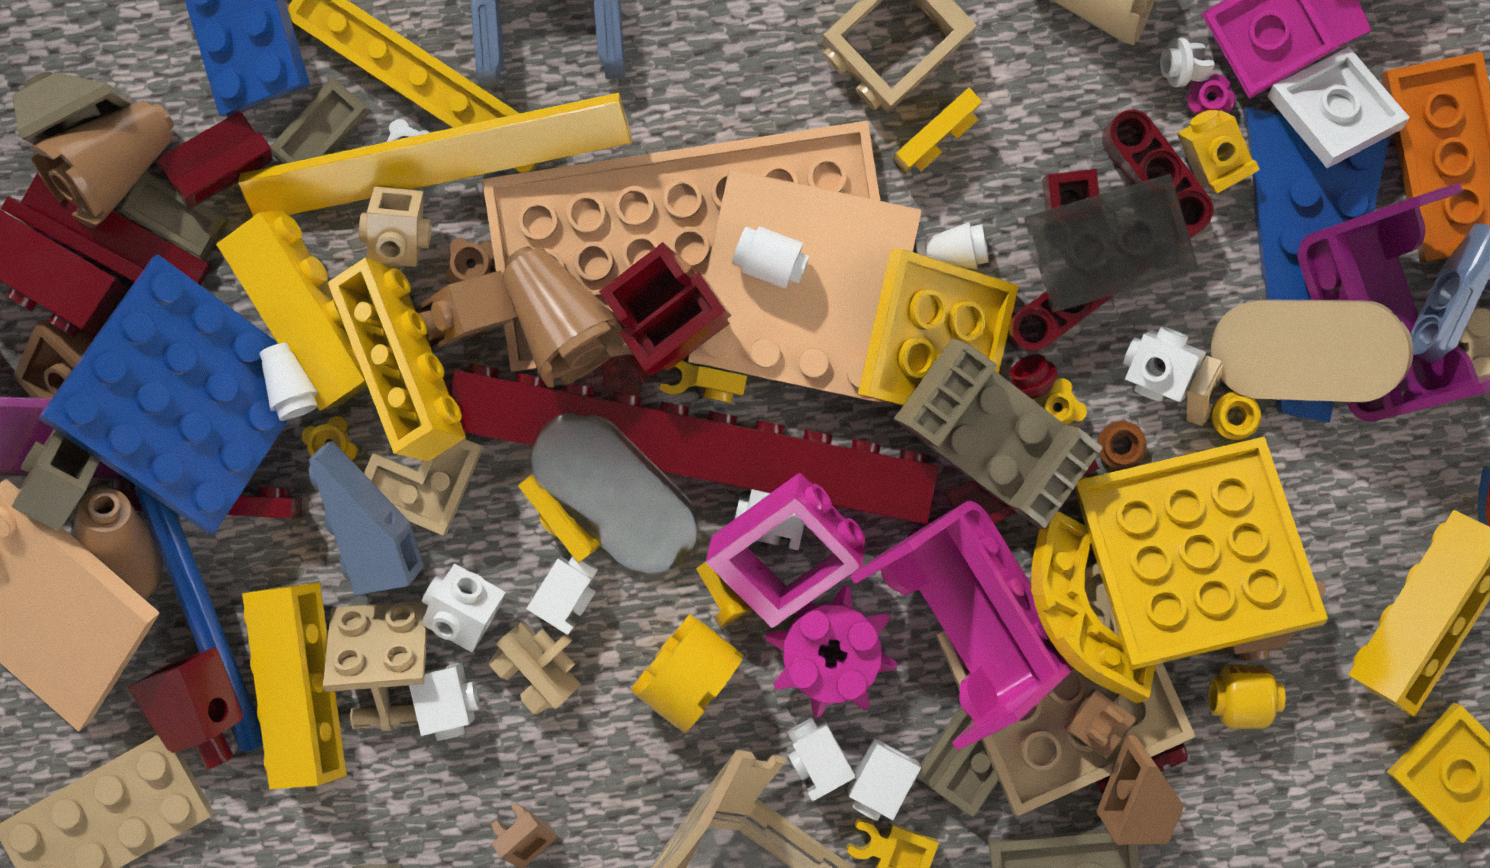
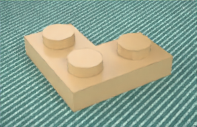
M465 438L430 461L422 460L419 470H415L380 454L372 453L364 474L410 522L445 536L448 533L484 446Z

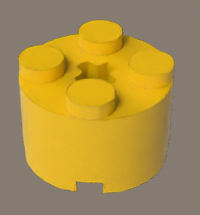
M689 613L674 634L672 633L655 655L656 658L630 688V691L685 734L705 712L703 709L712 698H716L743 660L742 657L744 655L702 621Z

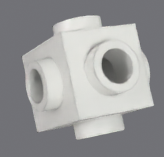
M1161 326L1158 332L1150 330L1144 333L1142 339L1134 337L1123 361L1124 365L1130 367L1125 380L1135 383L1134 391L1147 398L1162 401L1163 397L1166 396L1181 402L1187 398V391L1201 366L1206 352L1187 345L1188 337L1186 335ZM1157 358L1164 361L1165 370L1158 367Z
M454 564L444 580L436 576L424 594L422 603L428 605L421 625L432 630L437 636L450 640L473 653L495 618L506 592L485 581L478 574L469 572Z

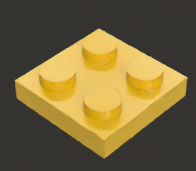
M1453 703L1394 763L1387 773L1453 838L1464 843L1490 816V733L1464 707Z

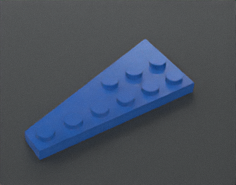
M1247 107L1243 110L1244 125L1247 127L1249 152L1252 159L1257 161L1260 169L1252 174L1261 272L1262 278L1265 281L1266 299L1311 300L1298 262L1299 245L1311 233L1375 210L1389 137L1326 168L1283 115ZM1276 399L1278 413L1330 423L1334 401Z

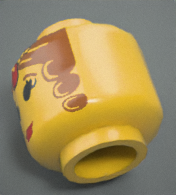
M1229 664L1220 670L1218 676H1213L1210 679L1208 690L1209 708L1211 714L1218 716L1221 723L1227 728L1265 729L1273 723L1276 712H1283L1285 708V688L1282 682H1276L1272 671L1264 665Z

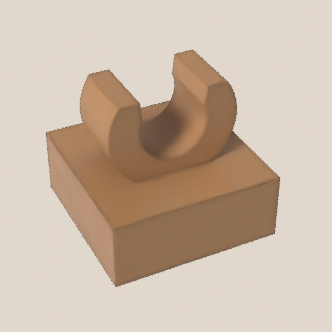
M1093 688L1064 728L1100 756L1108 759L1136 721V718L1098 689Z
M514 803L511 808L517 815V821L508 828L504 823L495 820L492 823V828L499 837L491 845L501 859L519 868H524L558 838V835L547 821L532 814L525 807Z

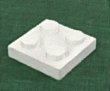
M1350 47L1274 84L1267 96L1326 168L1400 131L1410 118Z

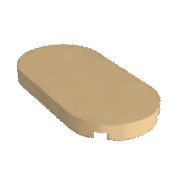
M1255 300L1234 307L1222 317L1214 330L1211 341L1212 358L1222 360L1221 380L1236 393L1255 399L1337 402L1372 401L1392 391L1405 378L1411 368L1414 351L1411 334L1403 321L1400 322L1398 317L1391 313L1393 311L1384 305L1365 300Z

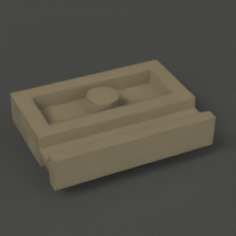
M960 706L920 763L921 769L916 778L973 818L999 780L981 739L958 751L953 745L952 741L973 723L972 718Z

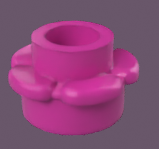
M1213 74L1207 81H1192L1190 84L1191 91L1187 96V104L1191 112L1198 115L1209 110L1231 111L1235 104V93L1230 90V81L1220 74ZM1208 93L1215 94L1216 98L1214 101L1207 99Z

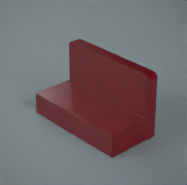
M241 112L233 114L158 158L160 168L188 210L238 182L240 173L258 170L273 161L271 147L261 132L255 133Z

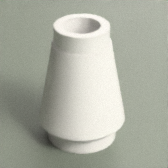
M967 222L925 238V240L916 241L918 254L965 269L978 270L979 264L989 263L983 224L971 226V223Z
M288 343L276 344L262 350L259 355L262 360L269 406L271 411L277 412L279 420L293 419L316 409L318 405L314 397L318 392L293 352H291Z

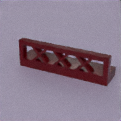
M36 173L22 201L7 196L1 207V210L134 282L151 258L157 254L200 286L212 267V264L197 258L114 211L97 227L89 228L71 215L78 208L67 199L59 203L41 180L38 173Z

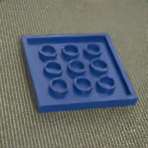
M157 254L151 258L38 419L210 535L217 531L288 421L279 420L277 412L270 410L262 360L259 355L262 350L278 343Z

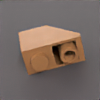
M501 270L449 284L415 307V311L423 318L427 326V334L425 336L432 353L498 329L517 317Z

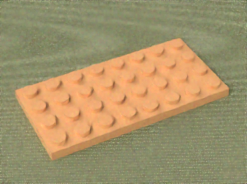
M868 121L482 179L496 272L501 270L503 276V272L508 266L506 264L508 257L520 248L530 246L532 249L543 248L611 310L599 291L663 242L691 266L695 274L699 272L706 278L729 169L880 201ZM517 316L504 325L510 368L513 373L537 369ZM616 340L606 349L611 358L633 355L626 343L620 347Z

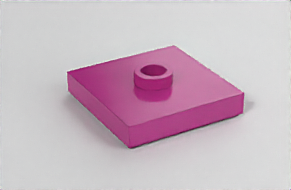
M1223 0L1201 13L1204 22L1248 99L1339 48L1312 0Z

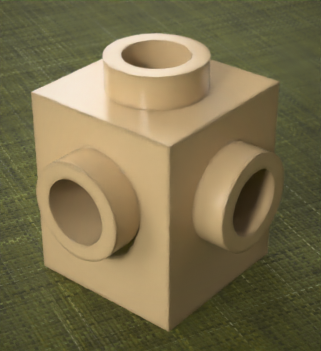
M374 186L367 213H361L359 222V242L367 243L368 259L395 268L403 266L417 267L421 248L429 249L432 231L431 219H423L424 191Z

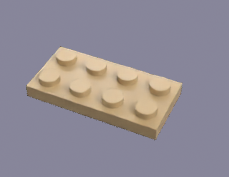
M156 735L1 822L0 841L15 868H120L208 819L215 813L181 752L171 753L168 751L159 736Z

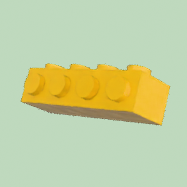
M284 210L259 212L216 245L277 343H288L291 352H293L318 392L314 397L318 409L322 411L342 405L368 386L327 281L328 273L323 264L308 251L301 239L302 231L291 216L285 214Z
M365 257L328 282L329 288L393 453L428 462L464 440L466 435L460 423L462 418L460 408L448 393L442 378L444 377V368L431 351L425 336L427 334V326L423 318L415 311L409 296L411 287L405 275L397 268H392Z
M1453 510L1447 521L1440 524L1435 530L1432 544L1420 563L1415 564L1408 572L1405 586L1395 602L1383 611L1379 620V627L1368 644L1361 647L1354 657L1353 667L1348 675L1369 692L1413 717L1416 716L1490 600L1489 526Z
M320 582L242 593L244 621L247 626L251 654L250 667L254 675L258 704L257 717L261 726L264 767L267 771L269 790L319 786L347 776L335 691L325 692L323 688L328 635Z

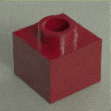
M1097 169L1047 174L1042 179L1047 227L1096 222L1102 218ZM1071 192L1076 196L1077 204L1075 208L1067 209L1061 204L1060 198L1062 193Z

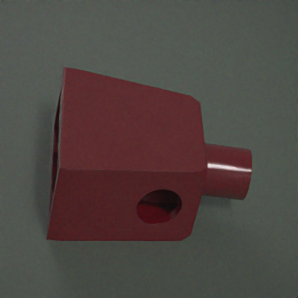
M216 647L167 664L127 686L160 740L171 753L195 746L207 770L215 768L234 757L223 732L241 722L243 714Z

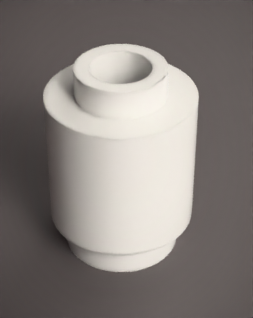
M746 226L736 247L732 264L742 267V273L787 289L790 281L800 283L810 256L801 253L804 245L801 241L761 226L757 230Z

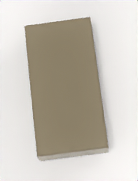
M331 77L270 146L271 152L284 164L333 154L371 110L335 78Z
M148 171L130 189L118 210L206 261L229 222V219L202 203L188 210L173 186Z

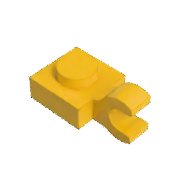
M681 360L674 366L682 372L680 383L674 386L660 384V390L669 395H679L689 387L696 386L705 389L703 398L732 404L733 395L744 396L747 376L694 366Z

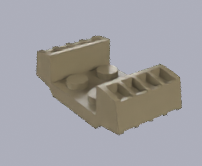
M951 338L912 395L909 396L907 402L894 417V420L999 501L1009 506L1037 528L1045 529L1103 447L1080 428L1063 424L995 371L997 364L967 343Z

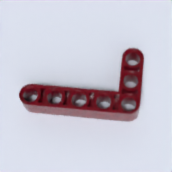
M1132 109L1119 113L1105 127L1102 134V143L1108 155L1151 212L1012 316L1007 338L1016 350L1029 353L1048 346L1210 223L1214 213L1210 197L1153 121L1144 112ZM1128 124L1137 131V146L1129 147L1119 141L1117 137L1118 125ZM1155 162L1165 168L1167 182L1164 186L1155 185L1148 179L1146 174L1148 163ZM1179 201H1186L1194 206L1197 217L1193 225L1184 224L1178 219L1176 207ZM1140 230L1150 231L1156 236L1158 248L1154 254L1149 255L1139 249L1137 235ZM1101 259H1109L1117 264L1119 278L1115 284H1108L1100 279L1097 267ZM1063 288H1071L1079 294L1081 305L1076 313H1067L1060 307L1058 296ZM1024 317H1032L1040 322L1042 336L1037 343H1029L1021 337L1019 324Z

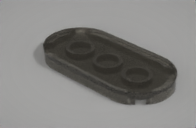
M566 413L547 422L538 433L531 451L533 475L539 486L545 489L564 508L567 514L574 518L593 539L595 538L615 560L635 571L660 573L679 566L690 556L695 547L698 533V519L694 505L621 430L609 420L593 414H589L587 417L583 415L575 416L576 413Z

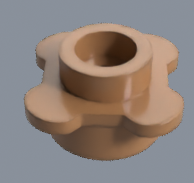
M456 238L450 243V267L445 272L449 283L452 284L490 273L492 260H494L491 242L485 241L479 245L467 242L464 238ZM474 259L476 261L475 267L469 268L467 261Z

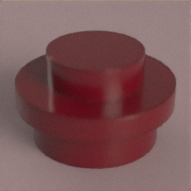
M1030 355L1019 360L1011 368L1010 377L1012 380L1010 383L1031 399H1036L1044 396L1052 389L1058 377V371L1055 365L1050 361H1046L1043 355Z

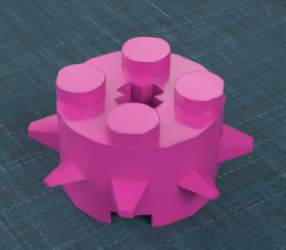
M847 585L841 587L833 601H822L816 604L809 602L796 611L797 616L791 620L787 630L767 632L765 640L783 651L785 668L773 682V686L776 690L797 687L804 695L811 698L814 717L820 718L829 703H843L851 700L865 711L870 707L867 688L874 683L878 672L896 670L898 666L896 661L882 653V645L878 637L891 618L887 612L864 616L859 609L852 606L851 588ZM830 639L838 640L840 650L845 652L841 659L835 658V663H826L824 654L818 652L821 645L828 646Z

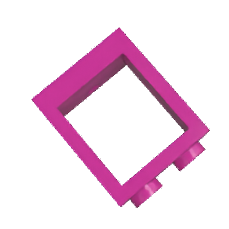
M799 472L712 535L706 563L773 628L862 567L865 537L861 528L851 518L845 519L832 506L828 494L818 484L812 485ZM795 513L833 554L786 586L748 546Z

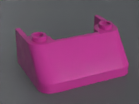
M967 501L889 548L850 575L856 584L881 570L885 583L900 594L909 595L919 589L963 660L970 674L961 681L959 700L963 710L972 718L974 723L952 741L957 751L1019 721L1073 670L1057 651L1042 626L1031 593L1030 581L987 512L973 501Z

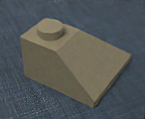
M51 72L37 74L24 83L26 88L12 95L17 131L23 140L32 144L137 102L107 83L58 72L53 74Z

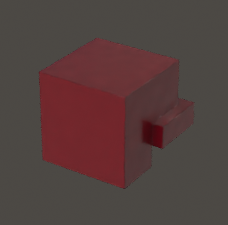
M663 242L599 291L619 322L626 326L619 334L643 370L651 376L662 368L667 371L728 326L730 324L728 318L732 316L707 279L699 272L695 274L691 266Z

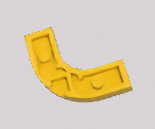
M1057 511L1045 529L1039 528L1032 560L1031 593L1038 617L1050 641L1069 666L1075 668L1093 682L1139 704L1150 698L1156 664L1130 670L1120 636L1102 624L1090 607L1085 592V568L1091 544L1087 527Z

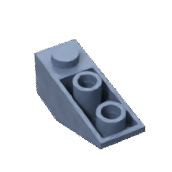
M333 441L326 442L309 459V475L312 485L320 492L325 507L326 527L330 534L335 536L341 554V571L344 577L350 580L354 595L409 586L424 567L410 521Z

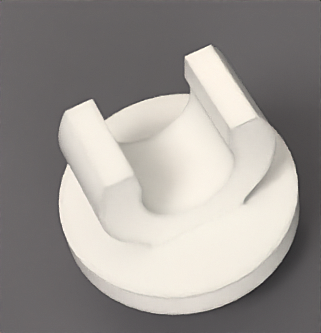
M1174 38L1169 42L1167 48L1163 50L1160 58V69L1162 75L1167 78L1172 87H1185L1190 80L1198 82L1209 80L1215 63L1213 60L1202 61L1206 49L1204 44L1189 43L1185 38Z

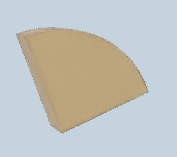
M1205 356L1187 391L1186 421L1201 426L1207 422L1213 408V404L1209 403V397L1216 382H1220L1222 377V360Z

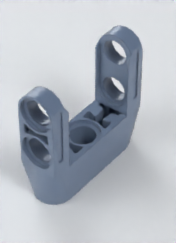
M471 0L478 85L482 89L497 88L501 84L500 72H503L505 69L500 0ZM594 0L597 52L601 63L604 64L605 78H625L620 0Z
M1474 224L1444 263L1410 333L1413 342V354L1428 363H1435L1441 360L1448 352L1457 347L1483 290L1490 294L1489 225Z

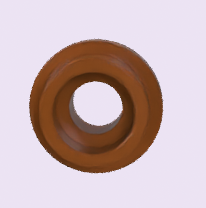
M1115 421L1108 424L1101 430L1097 439V443L1103 447L1099 452V457L1106 465L1115 469L1134 467L1142 460L1146 452L1144 433L1138 426L1128 421ZM1117 436H1124L1129 442L1128 451L1122 455L1117 454L1112 446Z

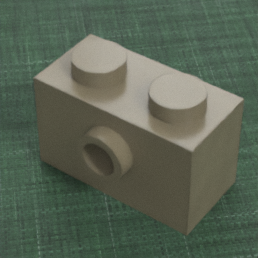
M53 430L44 445L37 441L34 443L20 468L29 472L11 507L59 531L86 491L100 460Z

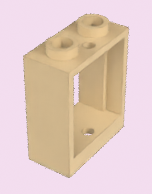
M860 0L823 34L822 45L826 50L822 55L839 74L842 75L846 70L860 84L856 88L857 93L873 110L881 106L888 114L972 36L977 25L954 0H913L947 37L892 89L844 39L883 0Z

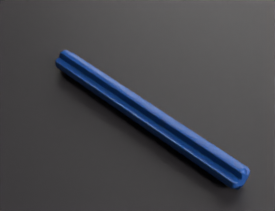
M135 486V493L198 649L202 652L216 647L243 714L241 722L231 727L238 748L242 752L256 749L263 745L261 726L178 516L172 509L138 486Z

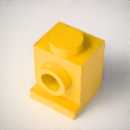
M1221 110L1205 111L1192 118L1190 126L1177 133L1196 180L1200 185L1217 194L1260 170L1257 161L1253 160L1236 118ZM1223 144L1224 148L1217 152L1219 146Z

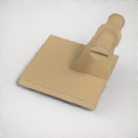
M422 601L331 608L323 678L324 691L371 688L376 708L351 709L350 722L352 729L380 727L381 731H392L394 725L418 724L414 705L392 706L388 687L424 684L428 628L421 625L428 605L422 603Z

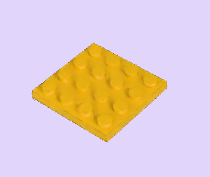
M1265 436L1081 479L1074 487L1130 670L1324 625L1328 620Z

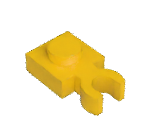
M857 819L855 827L869 833L870 840L868 844L861 847L848 843L846 850L852 857L857 859H868L872 856L878 857L875 868H930L939 842L937 839L891 823L886 836L879 833L877 827L871 821Z

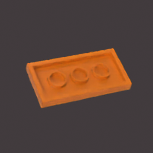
M1483 51L1387 70L1381 74L1384 88L1410 117L1404 128L1393 134L1407 199L1460 183L1463 191L1462 193L1419 207L1426 230L1424 240L1417 248L1420 263L1449 258L1474 224L1490 226V84Z

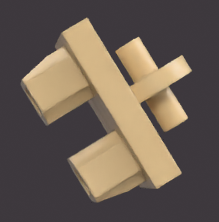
M523 620L496 643L499 648L489 661V666L500 678L508 680L514 673L520 670L531 682V685L520 696L525 706L535 715L551 706L556 710L581 686L580 682L569 671L575 663L563 651L573 640L565 634L555 642L543 628L535 634Z

